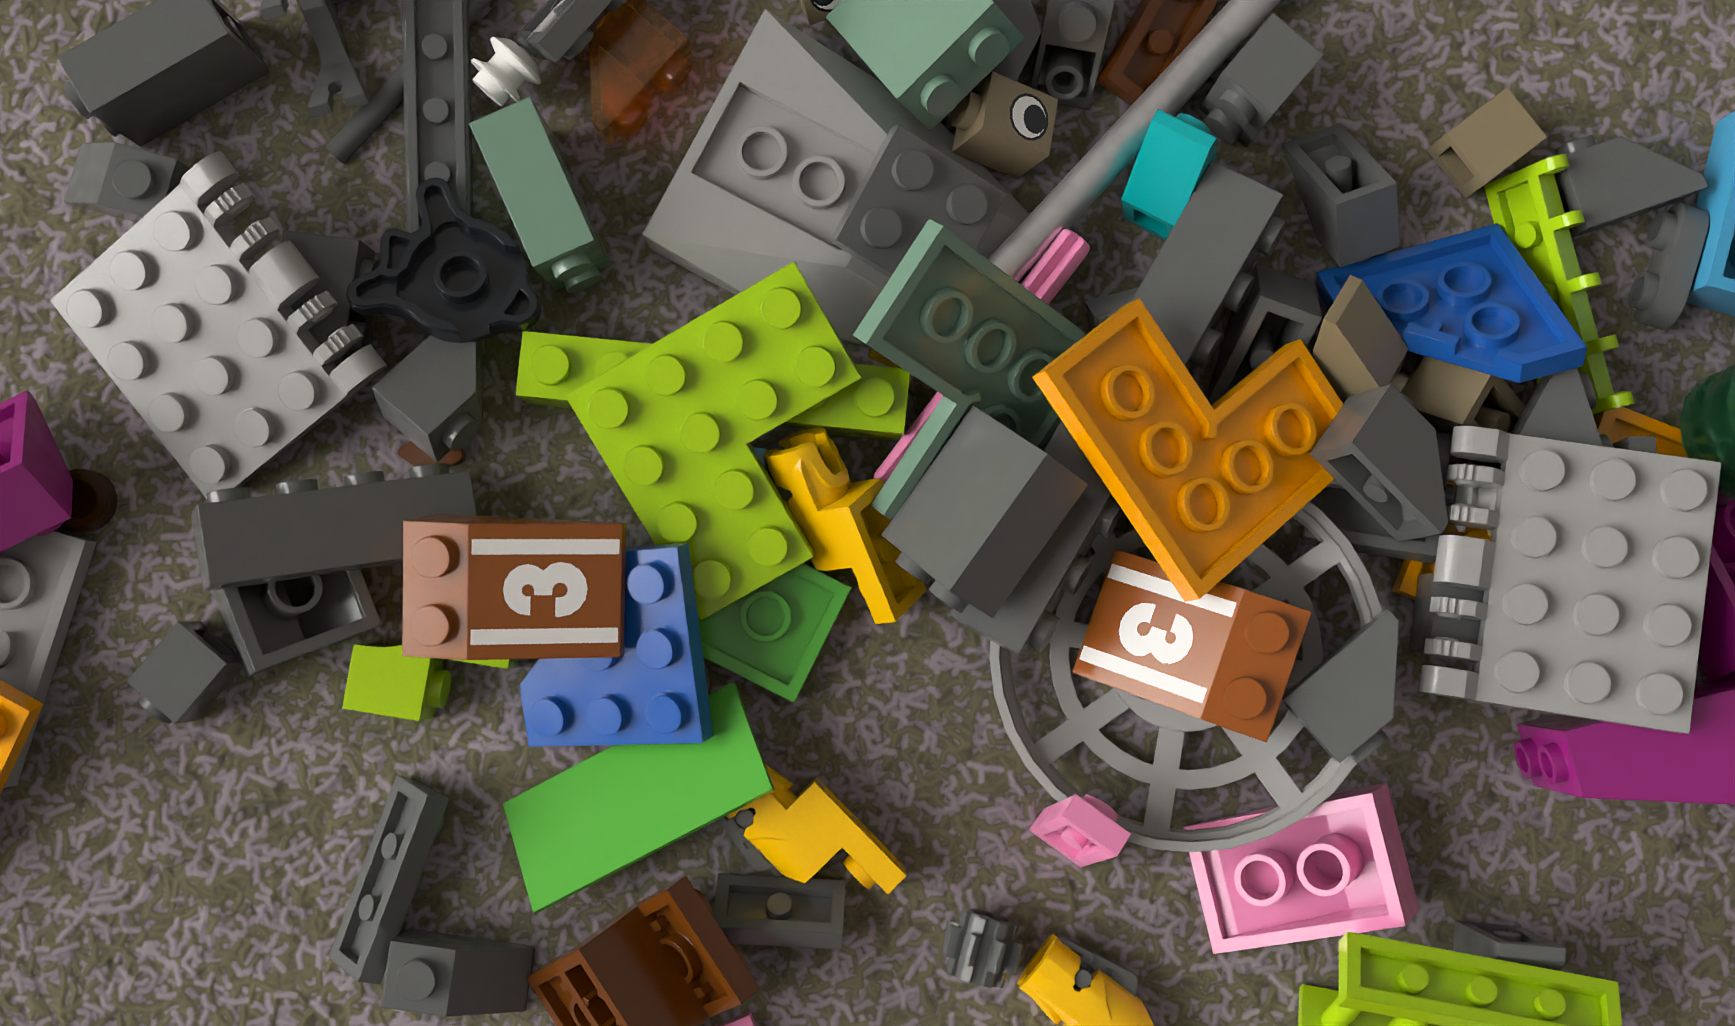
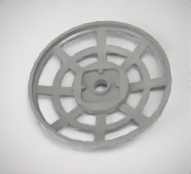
M1308 502L1293 518L1304 525L1317 538L1320 544L1288 566L1277 554L1263 544L1247 557L1271 577L1252 592L1281 602L1287 599L1290 605L1311 611L1301 641L1302 661L1295 660L1287 685L1294 686L1323 661L1320 625L1311 599L1304 589L1305 585L1334 565H1337L1348 583L1359 614L1361 628L1382 612L1370 575L1350 541L1324 512L1311 502ZM1136 529L1128 531L1116 538L1113 532L1107 538L1098 534L1091 545L1096 552L1089 558L1093 560L1092 566L1084 582L1074 595L1067 591L1064 592L1056 611V616L1060 620L1048 642L1050 643L1049 658L1053 685L1061 709L1068 720L1037 742L1025 723L1015 693L1011 652L990 641L989 659L994 697L1006 733L1026 768L1050 796L1058 802L1075 794L1083 798L1084 794L1066 781L1051 764L1083 741L1093 753L1112 768L1135 780L1150 784L1144 823L1118 815L1119 818L1116 823L1131 833L1127 840L1128 842L1152 849L1192 853L1232 849L1270 837L1305 818L1337 790L1357 763L1350 755L1341 763L1331 758L1320 773L1304 788L1299 790L1276 758L1290 745L1303 728V725L1289 709L1283 720L1269 736L1267 743L1222 727L1242 756L1233 761L1210 768L1185 770L1179 769L1185 732L1205 730L1217 725L1116 688L1111 689L1083 708L1071 676L1069 649L1070 647L1081 649L1089 624L1074 622L1076 612L1086 592L1097 578L1109 568L1115 549L1131 553L1136 549L1146 546ZM1129 708L1142 719L1158 726L1159 732L1153 764L1144 762L1124 752L1107 739L1099 729ZM1255 773L1278 804V806L1260 816L1224 827L1195 830L1170 828L1176 789L1195 790L1219 787Z

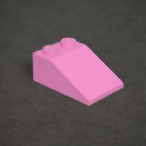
M1387 783L1334 792L1305 818L1270 837L1232 849L1189 852L1213 954L1341 936L1347 931L1362 933L1404 927L1419 912ZM1276 806L1187 825L1183 829L1195 830L1224 827L1260 816Z

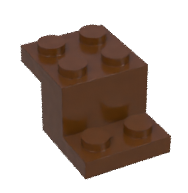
M687 876L630 906L577 946L547 962L526 977L556 1026H700L708 1018L743 1004L760 989L749 972V965L745 956L736 946L729 942L713 917L709 901L699 890L693 887Z

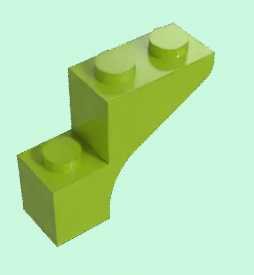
M354 644L342 709L415 721L434 718L435 708L443 709L447 702L451 686V672L442 670L444 659L402 656V645ZM521 659L455 661L512 669L519 668Z

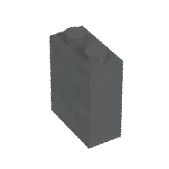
M155 0L57 57L70 81L63 84L64 91L78 112L86 119L94 116L112 136L116 137L121 134L140 147L270 73L240 20L219 0Z
M973 405L881 535L901 551V554L895 561L898 565L925 584H928L932 577L935 579L929 591L960 613H963L968 604L993 618L1088 484L1050 455Z

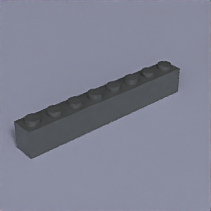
M1213 160L1130 301L1132 302L1138 298L1141 299L1189 373H1191L1195 364L1206 368L1223 337V333L1216 330L1227 309L1237 313L1242 307L1255 281V277L1248 274L1259 253L1268 257L1273 253L1287 225V221L1280 218L1283 201L1282 193ZM1062 421L1044 452L1086 482L1088 486L993 618L968 604L963 613L952 609L950 615L961 624L1026 660L1032 648L1042 652L1060 620L1059 617L1052 613L1065 591L1072 595L1078 591L1093 563V560L1085 557L1098 534L1105 538L1111 534L1123 513V510Z

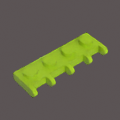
M1559 154L1484 185L1494 224H1499L1587 346L1584 364L1581 367H1577L1579 373L1585 372L1593 384L1596 395V408L1591 411L1592 414H1597L1635 404L1632 391L1616 393L1613 391L1603 352L1618 348L1619 343L1616 334L1599 338L1586 290L1602 285L1599 272L1586 275L1581 274L1569 229L1585 223L1582 210L1564 212L1554 174L1569 168L1570 165L1567 154ZM1542 377L1536 379L1537 384L1539 383Z

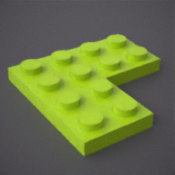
M793 261L569 392L565 397L654 544H689L697 613L699 618L703 620L813 558L815 551L750 442L861 379L862 375L797 262Z

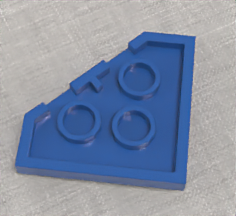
M1498 223L1374 256L1366 261L1352 263L1341 268L1337 266L1317 272V291L1327 310L1330 309L1350 275L1362 279L1410 352L1517 383L1581 367L1584 364L1587 346Z
M688 543L626 547L623 656L537 660L520 683L529 747L703 743L713 736Z

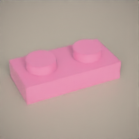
M1077 794L1044 808L1029 829L1080 868L1117 857L1131 833L1116 823L1119 816L1109 805L1091 795H1084L1081 798Z

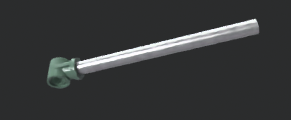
M1230 0L988 260L1019 283L1034 267L1059 233L1066 228L1069 229L1139 154L1148 127L1156 111L1159 109L1174 116L1281 0ZM1284 0V1L1295 2V1H1298V0Z

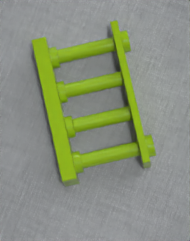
M1349 931L1339 940V990L1302 984L1299 988L1298 1026H1622L1619 985L1616 981Z

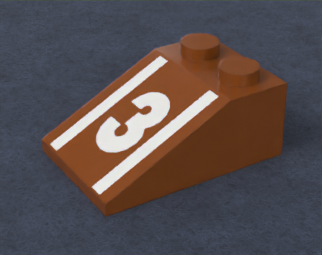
M434 514L404 520L402 656L455 660L609 658L623 656L626 523Z
M1115 549L1073 673L1267 743L1311 611L1223 582H1218L1202 598L1184 602L1158 562Z

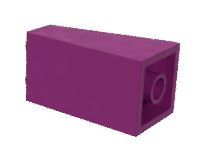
M1735 675L1712 683L1709 682L1707 677L1695 680L1689 734H1678L1558 714L1517 724L1521 740L1514 743L1516 763L1522 775L1526 779H1532L1533 786L1580 798L1735 805Z

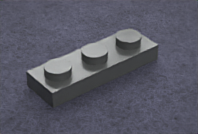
M396 775L329 955L332 961L357 982L381 984L386 971L390 941L400 933L410 903L420 889L422 871L433 841L443 827L444 812L449 798L425 783L410 777Z

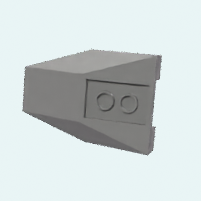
M764 9L642 235L653 252L735 295L791 262L796 261L842 342L868 346L854 337L853 334L890 278L830 242V239L892 127L901 125L1007 193L976 249L986 259L1001 246L1030 214L983 165L952 153L955 137L941 122L929 131L894 97L882 82L769 10ZM1028 273L1021 279V281L1019 282L1020 284L1028 275Z

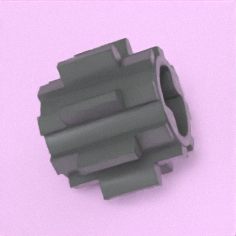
M962 908L959 922L949 920L941 949L943 956L949 957L946 968L947 973L963 981L983 987L1003 988L1007 973L1017 975L1024 949V944H1021L1022 940L1016 938L1019 929L1018 922L992 912L975 908Z

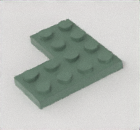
M931 219L927 221L853 334L854 337L943 395L871 504V506L891 520L973 405L1044 451L1062 420L1032 376L1087 335L947 228Z

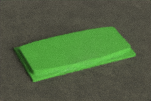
M734 682L708 695L713 736L705 742L612 745L503 803L533 913L537 914L775 791Z

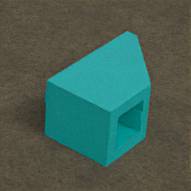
M1159 109L1156 111L1121 198L1124 219L1166 241L1212 160L1217 162V138L1211 135L1212 132L1207 125L1188 114L1180 113L1175 118Z

